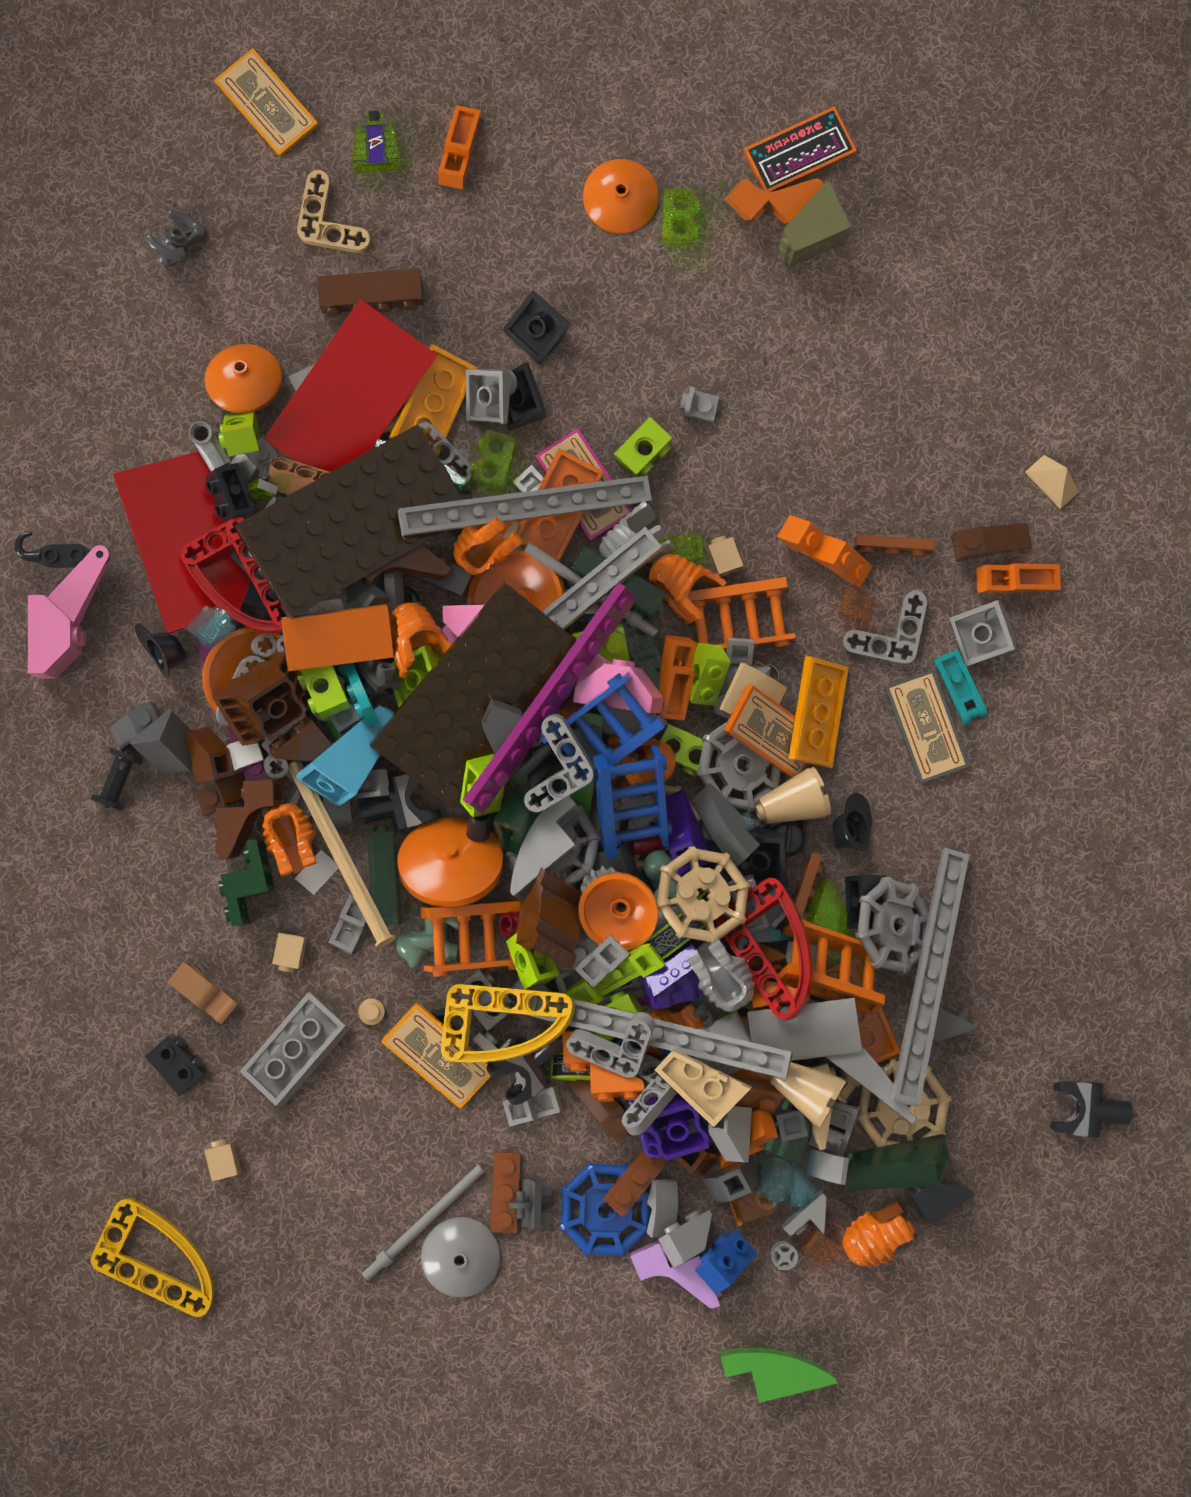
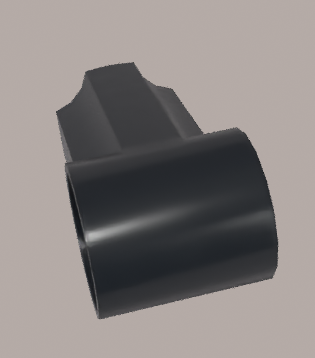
M499 811L474 818L469 813L467 837L474 842L486 841L489 838L490 829Z

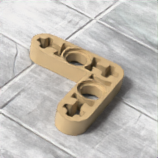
M312 171L306 180L297 226L300 240L309 245L354 253L367 251L371 245V239L365 229L324 221L330 192V180L324 171ZM318 177H321L325 183L319 186L318 192L320 196L315 195L316 187L312 183L317 181ZM309 203H320V211L315 214L309 213L307 211ZM305 217L313 220L312 228L315 234H310V237H306L305 232H303V230H308L309 220L305 219ZM337 230L341 233V238L338 242H330L327 239L330 231ZM345 232H349V238L357 239L358 235H362L365 242H361L360 246H356L355 241L347 239L348 244L345 245Z

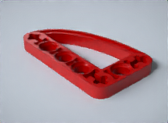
M241 517L233 518L183 546L181 558L191 576L209 599L225 614L254 631L268 634L283 633L282 623L279 621L282 615L277 609L282 605L279 600L275 602L267 600V594L272 588L266 578L264 580L256 579L255 575L259 567L254 558L245 557L244 551L247 547L242 538L235 533L237 531L235 525L245 519ZM217 536L222 537V546L218 549L211 548V540ZM202 544H204L205 548L209 551L208 554H206L203 551L204 548L201 546ZM235 548L272 621L253 618L233 607L217 592L200 567ZM192 550L197 552L196 560L190 558Z
M768 878L748 891L747 901L756 900V910L753 913L745 912L746 922L736 927L738 931L734 933L732 930L724 938L735 955L745 959L746 964L749 966V971L753 974L752 980L772 1012L781 1020L790 1021L804 1009L811 993L813 983L812 953L805 926L792 898L783 884L777 879ZM770 886L776 888V895L773 897L769 894L768 888ZM759 893L761 896L764 897L763 899L766 901L765 904H763L762 900L759 897H757ZM736 901L730 904L728 908L735 911ZM778 903L783 907L789 920L799 954L800 975L794 997L747 927ZM722 914L716 918L717 927L725 923L728 916ZM742 936H747L750 940L749 946L744 950H739L737 948L738 939ZM757 957L762 958L764 962L762 969L752 971V960ZM769 979H776L778 983L777 989L772 993H767L765 991V983ZM781 997L787 1004L791 1003L788 1007L789 1013L780 1012L782 1005L776 998Z

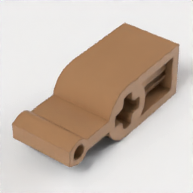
M184 961L168 980L172 987L197 1007L207 1012L220 1024L225 1022L239 1004L189 961Z

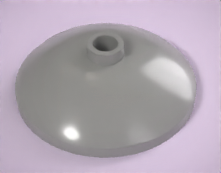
M467 1217L450 1218L438 1224L428 1234L422 1248V1268L428 1281L438 1291L452 1297H469L483 1291L495 1278L500 1264L499 1245L494 1234L483 1223ZM460 1255L464 1258L465 1262L457 1264L455 1257Z

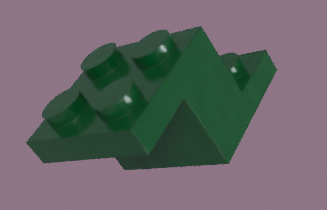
M263 840L246 841L247 848H244L246 863H251V868L221 874L222 881L218 882L221 896L226 897L225 917L227 922H231L232 926L251 924L245 898L275 891Z

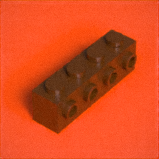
M420 268L317 276L319 307L322 314L327 316H340L342 312H351L360 298L365 300L374 309H377L378 312H390L393 308L401 307L404 310L418 309V306H424Z

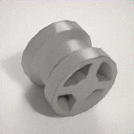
M779 1241L772 1247L771 1259L780 1270H790L795 1267L798 1262V1252L793 1244L787 1241Z

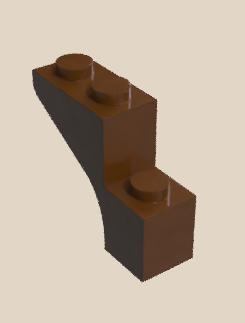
M424 543L360 579V581L369 588L378 577L390 572L443 580L451 568L443 556L439 554L434 555L428 550V545Z
M283 778L243 781L241 796L244 806L216 808L214 824L217 828L215 849L218 853V860L238 857L258 814L269 806L284 804Z

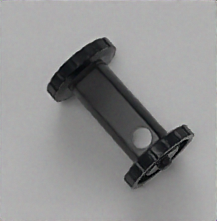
M110 747L109 753L115 756L101 794H92L90 799L103 804L105 808L112 807L123 811L125 806L118 802L133 763L142 764L143 759L130 755L129 751L125 750L122 752ZM121 762H124L125 766L120 770L119 765Z

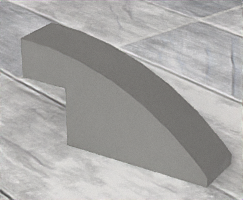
M569 795L543 810L523 841L514 866L510 889L511 894L519 902L532 890L541 867L551 873H555L580 852V849L562 829L582 812Z

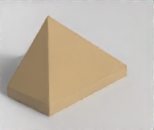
M1045 455L1025 472L1059 509L1079 493L1068 469Z

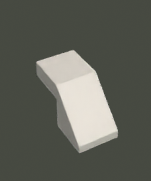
M237 741L227 745L230 750L235 773L243 771L242 768L265 760L259 742L242 746Z

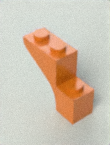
M746 178L741 180L724 200L745 221L759 218L766 210L765 205L785 224L789 223L824 183L820 179L815 178L770 192L756 187Z
M789 515L777 535L792 550L814 559L858 588H861L873 567L847 542L825 535L812 522Z
M573 1031L563 1032V1063L567 1068H571L573 1072L586 1071V1067H590L591 1094L594 1098H598V1101L610 1102L614 1101V1097L636 1100L646 1088L644 1082L636 1076L632 1078L621 1076L571 1054L566 1047V1042Z

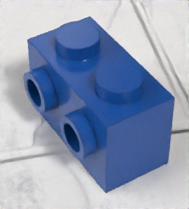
M737 1229L729 1234L725 1232L720 1234L713 1241L715 1247L713 1249L709 1248L700 1256L701 1263L695 1269L715 1294L731 1286L757 1254Z

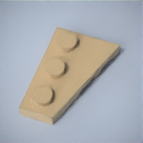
M676 1049L655 1069L713 1127L751 1089V1086Z

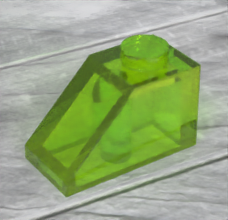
M829 878L818 881L806 921L844 934L847 928V923L845 922L847 911L837 889Z

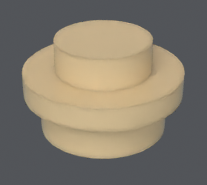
M371 998L361 1003L358 1014L365 1024L375 1025L383 1019L385 1008L379 1000Z

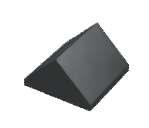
M170 708L130 741L131 745L162 775L186 772L192 768L184 732L192 730Z

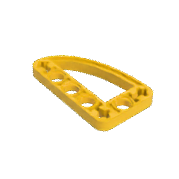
M464 984L454 985L447 994L441 1053L446 1060L460 1063L497 1062L530 1054L547 1046L566 1030L575 1012V1002L572 997L563 993ZM462 990L463 994L473 995L472 1000L462 999L459 1004V1000L455 999V994H460ZM488 991L492 996V1001L488 1006H482L479 1002V997L483 992ZM509 994H514L517 997V1005L512 1009H508L504 1002ZM535 996H540L543 1000V1006L538 1011H533L530 1007V1001ZM549 997H551L550 1002L561 1003L564 998V1002L568 1003V1008L563 1009L561 1013L560 1009L549 1007ZM472 1010L557 1018L545 1032L522 1044L497 1050L468 1051ZM455 1016H461L464 1020L463 1027L458 1031H455L451 1026V1021ZM450 1034L462 1035V1039L456 1038V1047H460V1051L455 1053L453 1057V1053L449 1052V1047H454L455 1038H450Z
M131 1198L119 1201L114 1207L92 1254L91 1264L93 1268L195 1317L205 1315L213 1303L214 1284L209 1267L196 1246L174 1224L146 1205ZM127 1204L131 1205L130 1210L133 1212V1215L129 1214L126 1216L123 1222L127 1223L128 1227L122 1223L114 1222L115 1218L118 1221L121 1219L124 1211L120 1208L125 1207ZM137 1217L144 1219L159 1229L184 1252L198 1274L202 1290L121 1253ZM116 1227L122 1231L123 1236L119 1242H114L109 1238L111 1228ZM104 1253H107L108 1260L112 1262H115L117 1258H120L121 1260L116 1265L115 1271H111V1268L114 1265L110 1263H105L102 1266L100 1264L101 1259L98 1258V1255H103ZM124 1263H130L134 1266L135 1272L132 1277H125L121 1273V1266ZM148 1274L157 1276L159 1283L156 1288L151 1289L146 1286L145 1277ZM173 1285L179 1286L182 1290V1297L178 1300L170 1298L168 1294L169 1288ZM188 1291L192 1293L189 1297L190 1299L197 1300L199 1297L202 1298V1304L205 1305V1308L201 1307L199 1310H195V1304L191 1301H187L186 1306L183 1305L182 1302L186 1299Z

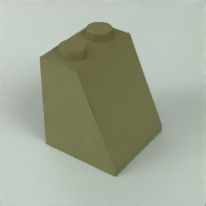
M830 181L819 189L783 230L778 252L783 261L787 260L790 267L846 243L851 226Z

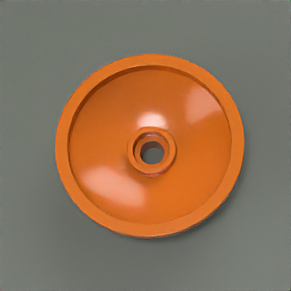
M614 159L599 165L587 178L583 190V203L589 218L599 228L615 234L632 233L644 227L654 216L659 201L658 186L653 175L643 165L628 159ZM618 188H624L626 192L623 194H619L616 190Z
M238 344L222 350L210 361L205 372V387L211 400L220 408L233 413H250L262 409L277 396L282 384V372L277 359L268 350L252 344Z
M607 873L597 877L586 887L580 898L579 918L581 925L587 935L597 944H600L609 935H612L626 950L634 949L650 938L658 922L659 910L653 892L643 881L626 873ZM618 903H624L626 909H620Z

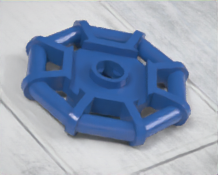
M586 1163L587 1166L565 1187H561L560 1230H564L586 1256L594 1254L620 1255V1258L626 1256L625 1253L647 1232L651 1207L647 1204L650 1190L646 1189L636 1201H640V1222L632 1219V1207L624 1216H620L614 1210L608 1214V1217H603V1212H598V1208L603 1207V1204L606 1203L602 1198L614 1183L599 1182L596 1175H618L617 1181L629 1165L625 1163L623 1165ZM591 1177L594 1185L583 1195L576 1193L575 1191ZM572 1198L580 1201L579 1217L571 1219ZM582 1223L592 1234L589 1241L574 1225ZM629 1225L636 1227L622 1242L620 1241L618 1235ZM597 1237L613 1238L616 1245L594 1244Z

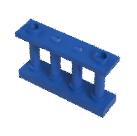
M629 672L623 676L620 673L616 674L607 681L608 688L565 719L568 725L574 722L599 755L604 754L607 763L613 766L665 728L667 724L661 714L656 718L652 715L649 716L624 684L631 678ZM615 690L641 722L640 727L642 729L635 734L626 730L603 700ZM594 706L620 738L618 740L620 745L614 750L606 747L582 716ZM558 722L551 723L548 730L550 732L556 731L559 741L566 736H561L558 731L561 725ZM543 736L541 740L545 744L547 740L545 736ZM564 743L561 746V749L568 757L575 755L576 749L571 743ZM578 756V758L572 762L573 764L575 763L578 767L577 774L579 776L577 777L583 776L584 779H587L586 775L589 772V770L587 768L582 769L579 766L578 762L579 760H582L581 756Z
M651 745L652 759L617 766L608 764L604 754L593 756L601 844L607 859L618 857L617 846H620L621 842L659 835L663 847H669L668 836L672 835L670 821L667 820L663 771L667 770V760L665 754H660L657 745ZM653 770L654 781L620 788L611 786V780H615L617 776ZM655 792V803L622 810L613 808V802H617V799ZM656 814L657 825L622 832L615 830V824H619L621 820Z

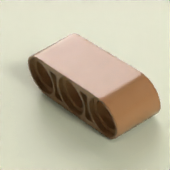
M275 457L270 460L267 481L278 486L277 492L290 495L330 472L287 458Z

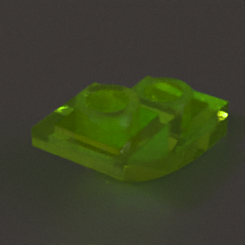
M701 532L677 536L670 534L658 541L659 544L670 540L674 544L675 551L669 554H679L681 557H686L688 561L705 559L703 534Z

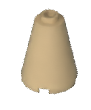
M814 767L807 768L759 798L758 805L755 806L758 819L760 821L764 820L766 824L825 818L830 815L828 794L824 795L822 786L825 785L818 771Z
M793 1062L790 1064L787 1079L768 1075L772 1078L770 1083L818 1127L822 1126L846 1083L840 1077Z

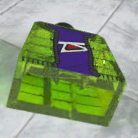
M369 111L367 113V124L356 125L351 160L354 173L402 170L392 123H383L382 112Z

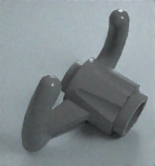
M170 209L166 213L169 219L181 222L190 228L184 231L179 228H168L164 231L160 242L151 234H147L144 240L156 251L157 258L161 263L167 266H175L178 262L186 259L185 250L189 245L204 238L206 229L192 217Z

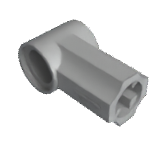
M199 421L194 423L189 429V436L210 471L212 472L215 468L229 465L231 460L225 450L221 448L220 442L212 428L205 422ZM199 430H207L209 433L205 440H196V434Z

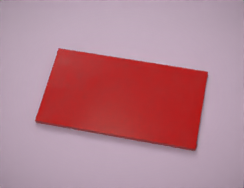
M360 298L263 439L296 462L332 472L372 450L438 354Z
M199 451L113 473L118 493L167 634L228 617L202 591L181 558L183 546L223 524L215 513L214 499L206 489V477L211 472ZM220 536L214 537L210 542L211 548H220L223 544V538ZM202 544L201 546L204 548L203 551L206 554H208L209 551L205 548L204 544ZM234 548L200 568L217 592L240 611L249 582L245 571L230 556L235 550ZM195 550L191 551L190 558L193 560L197 559V552Z

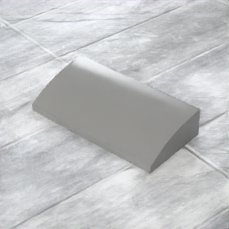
M308 992L240 1072L275 1106L284 1107L348 1033L351 1027L316 996Z
M855 998L806 1004L800 1014L790 1021L781 1020L771 1009L747 1012L751 1041L793 1052L791 1061L862 1052ZM782 1007V1010H780V1012L789 1013L788 1007Z

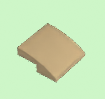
M741 662L719 710L731 716L747 684L753 685L778 704H780L787 687L763 672Z

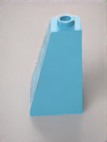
M379 705L374 709L379 723L369 727L364 717L301 770L295 778L337 807L341 806L357 794L380 756V753L370 746V742L393 716L394 712L389 708Z

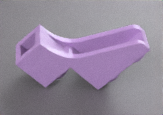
M659 1240L630 1252V1257L640 1281L654 1276L669 1277L709 1308L720 1306L718 1298L722 1296L721 1292L715 1294L695 1271L701 1263L699 1254L673 1268L672 1264L668 1263L669 1259Z

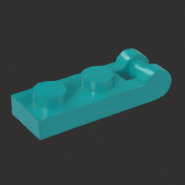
M956 649L933 660L962 725L965 726L971 723V720L976 717L982 718L987 716L986 707L959 650ZM971 700L974 707L967 710L964 703Z
M354 664L338 665L341 675L344 676L346 688L352 701H358V703L354 704L359 718L365 717L369 727L379 723Z

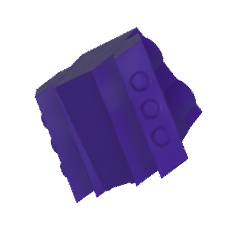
M688 941L663 959L666 963L664 967L644 978L641 975L638 976L644 997L653 1010L667 1008L674 1004L693 1001L705 996L703 991L698 989L700 981L687 961L688 958L698 953L694 949L693 944L690 945Z
M679 1093L673 1097L648 1129L639 1135L645 1155L652 1158L663 1156L665 1161L709 1148V1142L713 1141L708 1133L709 1122ZM658 1097L649 1099L647 1105L655 1104ZM629 1100V1105L631 1106L635 1100Z

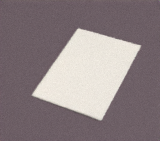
M322 850L315 856L317 864L305 867L295 878L313 895L338 869L336 862Z

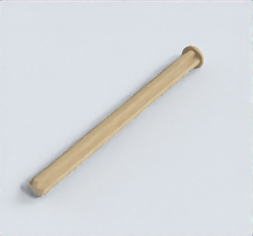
M300 760L291 762L288 765V771L377 942L375 944L376 948L388 945L395 940V935L390 934L318 793L295 778L304 769Z

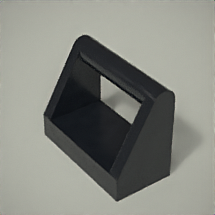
M548 741L509 777L508 783L524 796L532 787L551 777L562 766Z

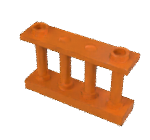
M786 577L690 591L688 599L703 613L702 618L695 621L698 643L709 644L703 607L706 606V602L715 601L716 605H719L724 644L717 645L722 646L724 651H726L728 638H734L729 603H731V599L741 597V601H744L749 636L750 639L754 640V647L774 644L775 648L790 646V641H794L796 637L795 633L786 634L780 601L782 591L787 589ZM766 594L767 598H770L776 636L760 638L754 601L757 599L756 595Z
M511 900L472 903L459 907H420L421 918L430 919V923H433L435 965H425L424 971L433 972V977L449 976V971L498 966H508V970H516L511 954L510 958H495L493 919L496 918L497 913L507 914L508 912H515L519 914L521 902ZM472 915H480V919H483L485 960L471 961L468 921L471 920ZM446 917H455V921H458L459 963H445L443 923L446 922Z
M802 919L809 943L817 945L815 971H813L810 995L828 1001L855 998L856 1010L870 1015L875 1014L885 1004V995L873 990L875 968L871 965V959L861 941ZM788 923L783 928L782 934L794 937L791 925ZM794 937L791 963H788L778 974L787 986L797 989L800 964ZM874 943L875 947L879 951L880 947ZM828 949L841 953L839 979L825 974ZM852 957L865 961L863 987L849 982Z

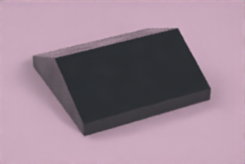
M532 290L502 330L540 364L562 341L571 323L538 293Z

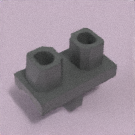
M382 659L355 662L356 670L366 680L364 688L369 695H382L387 688L395 690L400 688L401 682L394 676L396 668L392 663L382 662Z
M530 1178L522 1179V1191H517V1200L509 1202L510 1208L517 1209V1218H521V1227L541 1230V1225L551 1222L550 1209L541 1208V1199L550 1198L551 1184L542 1183V1181Z

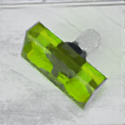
M263 463L258 475L260 478H255L253 482L246 484L251 498L258 501L275 496L278 490V486L267 481L269 478V463Z

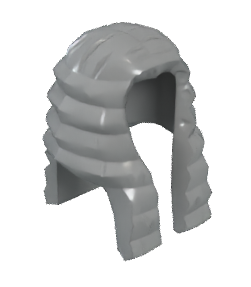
M646 501L634 507L633 512L621 518L619 524L614 525L613 530H609L607 536L602 537L599 552L603 561L656 519L654 510ZM660 525L649 530L657 541L666 537L665 531ZM670 540L660 544L663 549L646 563H651L663 555L674 552V544Z
M720 939L712 944L708 941L704 942L696 949L698 953L687 959L700 981L698 989L702 990L703 994L709 998V1002L715 1003L716 1008L732 1012L751 1001L755 985L752 980L753 974L749 971V966L746 964L745 959L730 955Z

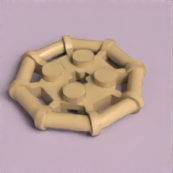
M690 846L687 851L669 864L661 866L659 870L661 876L657 905L676 932L675 936L678 938L686 937L708 941L712 944L740 924L743 925L746 922V904L748 890L751 885L742 876L727 852L722 854ZM698 860L718 864L714 870L711 868L699 867ZM690 862L692 869L683 877L675 873ZM723 867L736 885L728 886L720 874ZM672 880L676 883L677 890L675 897L668 899L670 881ZM697 889L708 892L707 902L703 899L700 901L697 899L696 896L699 894ZM738 891L735 911L728 908L731 899L730 893ZM671 905H676L685 917L683 922L670 907ZM722 914L730 918L718 928H714L713 921ZM691 921H699L706 925L707 931L690 928L688 925Z
M891 1059L890 1063L882 1068L887 1076L893 1074V1084L899 1062L896 1059ZM929 1065L925 1080L937 1097L929 1099L923 1091L920 1105L917 1107L909 1106L916 1119L913 1124L879 1097L877 1098L875 1111L868 1112L871 1091L862 1085L858 1106H861L857 1121H859L874 1143L876 1150H887L915 1157L922 1149L941 1136H945L946 1133L944 1131L949 1102L952 1101L951 1095L946 1093L931 1071L932 1067ZM938 1104L935 1125L928 1121L931 1105ZM878 1117L885 1127L882 1135L879 1134L869 1118ZM924 1126L931 1129L930 1132L913 1142L912 1134ZM891 1133L906 1135L908 1144L887 1140Z

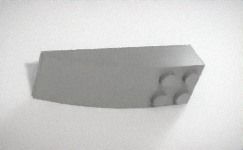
M811 999V1002L806 1003V1004H811V1003H816V1002ZM863 1047L862 1052L825 1056L912 1124L916 1120L907 1104L891 1100L894 1084Z

